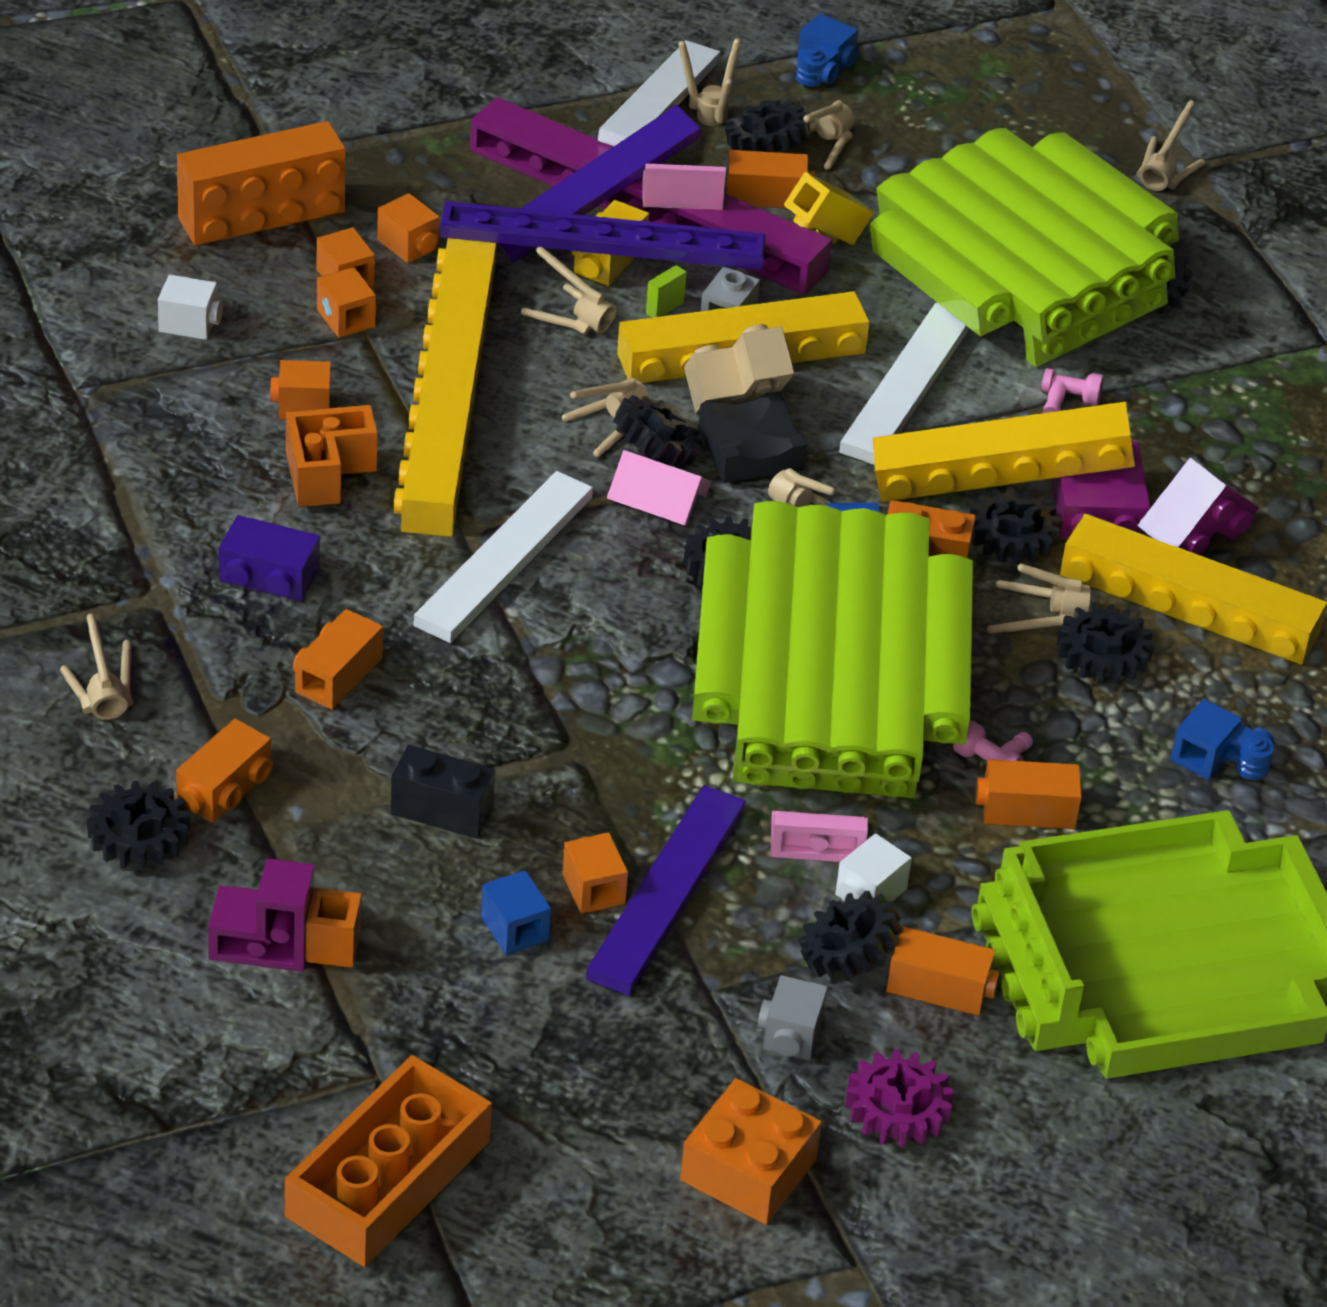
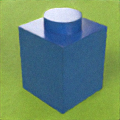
M526 870L507 877H499L492 882L482 885L481 918L506 956L549 941L551 908Z

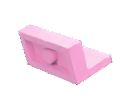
M645 164L642 181L643 207L723 210L726 167Z
M623 450L607 499L687 526L697 495L706 497L711 481L693 473Z
M772 811L771 857L841 862L867 841L868 818Z

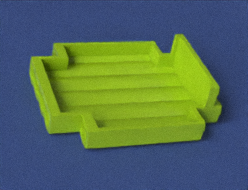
M1007 128L989 130L974 143L957 145L942 158L925 160L910 173L893 175L876 188L880 215L869 224L873 252L980 337L1012 321L1017 322L1024 329L1026 360L1035 368L1168 304L1167 282L1175 278L1174 249L1169 247V245L1179 241L1177 212L1065 132L1050 134L1040 140L1034 147H1031Z
M764 501L754 503L750 540L730 534L707 537L692 721L737 725L732 782L915 798L916 785L919 782L923 759V741L966 745L970 722L973 560L954 554L929 556V518L910 512L885 515L865 508L840 511L825 505L796 507L780 501Z
M1230 810L1020 841L1019 846L1004 848L1001 869L996 870L995 881L980 884L977 904H973L971 910L975 930L982 932L986 938V948L995 950L993 967L997 966L1002 975L1001 989L1006 1002H1012L1017 1011L1016 1025L1021 1038L1028 1039L1035 1052L1086 1043L1090 1063L1093 1066L1097 1065L1103 1076L1109 1079L1324 1043L1327 1032V1007L1325 1005L1327 1004V892L1298 835L1245 843Z

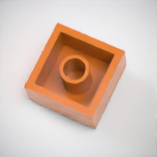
M735 1078L684 1141L680 1181L767 1225L817 1160L822 1121Z

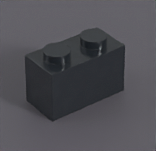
M407 745L391 775V815L478 839L494 808L495 769Z

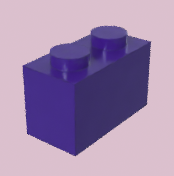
M237 515L218 548L219 581L298 601L303 600L320 569V535Z

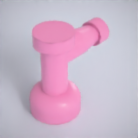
M1046 368L1041 392L1048 393L1043 413L1061 411V404L1066 393L1082 396L1083 402L1088 406H1098L1103 389L1104 375L1092 373L1084 380L1055 374V369Z
M972 720L969 722L966 745L954 744L953 750L963 757H972L977 754L986 761L988 759L1023 761L1024 758L1020 754L1032 746L1033 740L1028 733L1020 732L1013 740L1000 748L985 739L986 732L984 727Z

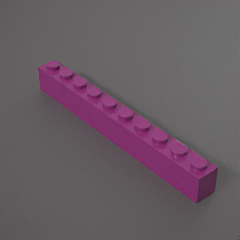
M498 97L471 119L470 151L550 186H555L614 147ZM642 176L599 205V207L606 209L614 200L648 212L649 222L764 233L766 238L762 270L743 269L803 295H806L829 271L832 239L807 228L800 227L793 222L727 194H724L723 210L643 207Z

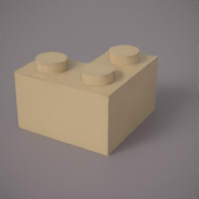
M765 324L746 328L733 347L719 349L717 345H708L698 348L684 366L695 414L700 413L701 403L715 401L720 404L735 405L753 401L766 393L781 392L794 375L782 326L768 329Z

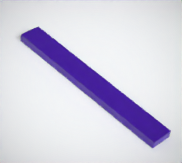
M445 201L440 224V237L756 270H762L766 238L764 233Z

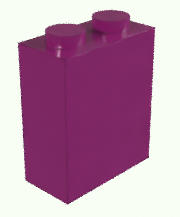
M1132 441L1135 467L1051 479L1054 504L1057 508L1056 516L1062 519L1059 538H1069L1084 514L1145 535V531L1137 526L1150 510L1139 441Z

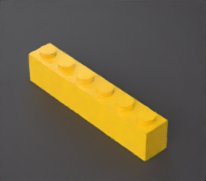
M854 291L619 322L617 355L627 379L634 378L641 383L686 378L684 366L695 350L708 345H717L719 349L733 347L746 328L759 324L767 325L768 329L782 326L791 363L866 353L869 320Z
M1126 402L873 437L875 473L881 502L1135 467Z
M1083 515L1065 543L1060 576L1082 580V584L1303 665L1320 635L1327 606L1326 601L1091 515Z

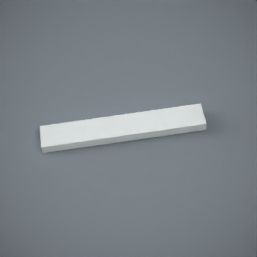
M685 40L697 86L718 64L720 51ZM679 48L600 127L598 141L615 146L675 105L678 106L688 96L689 91Z
M935 303L841 440L839 453L875 465L873 437L900 434L970 328L940 304Z
M556 471L414 614V626L451 643L592 499L593 487Z

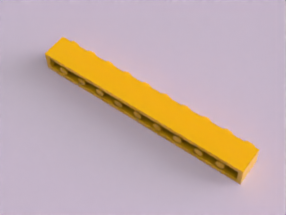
M448 238L446 249L439 248L437 272L442 274L434 273L432 298L437 299H430L428 307V323L433 325L425 324L423 349L428 351H420L418 376H423V378L416 377L413 401L419 404H411L409 430H414V432H406L404 457L409 458V460H401L399 470V485L404 486V489L396 488L394 498V514H401V532L453 537L496 270L497 243Z

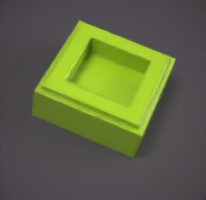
M676 265L648 282L647 315L652 318L661 317L684 304L687 271Z

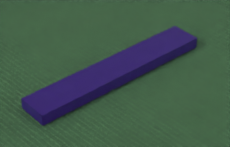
M675 105L520 209L585 215L641 178L643 170H645V164H661L702 137L701 128L681 108ZM497 243V249L511 263H514L536 248Z
M703 785L587 967L586 980L622 994L631 995L743 815L746 800Z

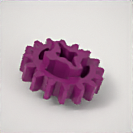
M893 1050L891 1059H885L881 1053L876 1052L874 1053L872 1065L861 1060L858 1062L857 1073H850L845 1107L851 1109L850 1121L851 1123L863 1122L862 1134L864 1136L870 1135L873 1132L879 1133V1143L883 1145L888 1142L890 1137L897 1138L900 1147H905L907 1138L912 1137L920 1145L925 1144L927 1132L938 1137L941 1134L942 1124H948L950 1121L954 1089L947 1087L949 1076L947 1073L935 1075L937 1063L930 1061L925 1065L920 1064L919 1053L916 1052L910 1056L909 1060L902 1059L899 1050Z

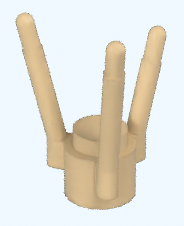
M740 39L733 41L722 87L710 85L705 87L700 94L697 92L686 43L680 41L678 44L690 95L689 108L697 110V119L704 125L718 126L727 120L729 95L741 45Z
M840 100L835 101L828 107L811 112L803 118L807 123L814 121L809 125V135L817 131L823 139L838 140L824 164L825 170L831 169L844 145L853 138V134L849 130L854 125V115L851 109Z
M1192 100L1188 101L1158 153H1155L1158 138L1153 136L1150 139L1142 166L1136 173L1141 182L1150 190L1161 191L1166 187L1174 190L1182 180L1205 165V161L1199 159L1176 174V159L1169 153L1195 106V102Z
M538 247L536 252L578 288L576 289L568 283L563 286L566 292L578 300L574 307V315L578 319L574 320L528 308H522L521 314L536 320L572 328L584 335H587L591 329L599 334L604 333L612 324L617 307L605 300L603 294L592 289L543 247Z
M629 378L620 383L572 391L570 393L572 399L610 395L606 399L563 414L562 420L567 422L607 408L611 416L615 417V413L624 398L629 399L631 395H635L640 400L643 396H647L649 399L650 397L645 386L634 378ZM615 430L594 450V457H600L624 434Z
M789 468L777 473L772 479L768 488V495L774 501L788 503L796 507L807 506L811 502L815 505L827 506V503L831 502L813 493L812 490L832 496L835 494V489L824 483L802 476Z
M1019 564L1017 567L1019 572L1057 586H1053L1051 589L998 580L996 582L997 588L1050 598V611L1058 612V616L990 625L987 627V632L995 634L1062 626L1065 615L1073 617L1075 608L1079 607L1086 612L1089 611L1090 586L1082 585V580L1064 578L1038 568Z
M90 613L87 615V623L98 673L91 677L86 692L68 666H61L60 671L79 698L85 714L93 713L96 718L101 720L115 719L121 716L127 707L133 704L130 693L132 644L130 640L123 641L121 676L119 679L108 670L96 617Z

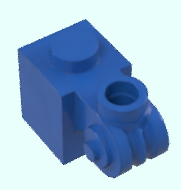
M821 13L800 30L796 80L798 83L811 87L819 86L823 83L830 85L847 67H851L859 54V47L857 46L858 29Z
M1202 699L1177 728L1170 761L1208 780L1213 777L1225 761L1237 762L1236 772L1239 776L1248 780H1260L1267 776L1269 772L1275 740L1267 730L1263 728L1251 729L1241 724V717Z

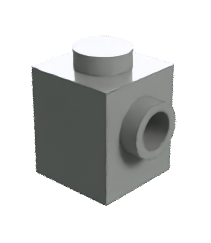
M723 266L702 293L701 311L758 304L760 279Z
M780 975L772 1001L764 999L759 1013L757 1027L765 1029L763 1049L785 1056L810 1060L824 1017L828 986Z

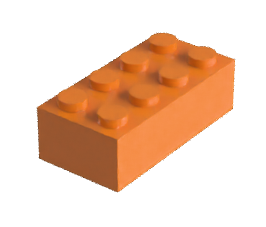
M325 121L178 153V218L194 246L343 213L345 212L346 148L330 123Z
M411 1055L285 1177V1218L361 1266L366 1267L490 1142L492 1102L414 1055Z

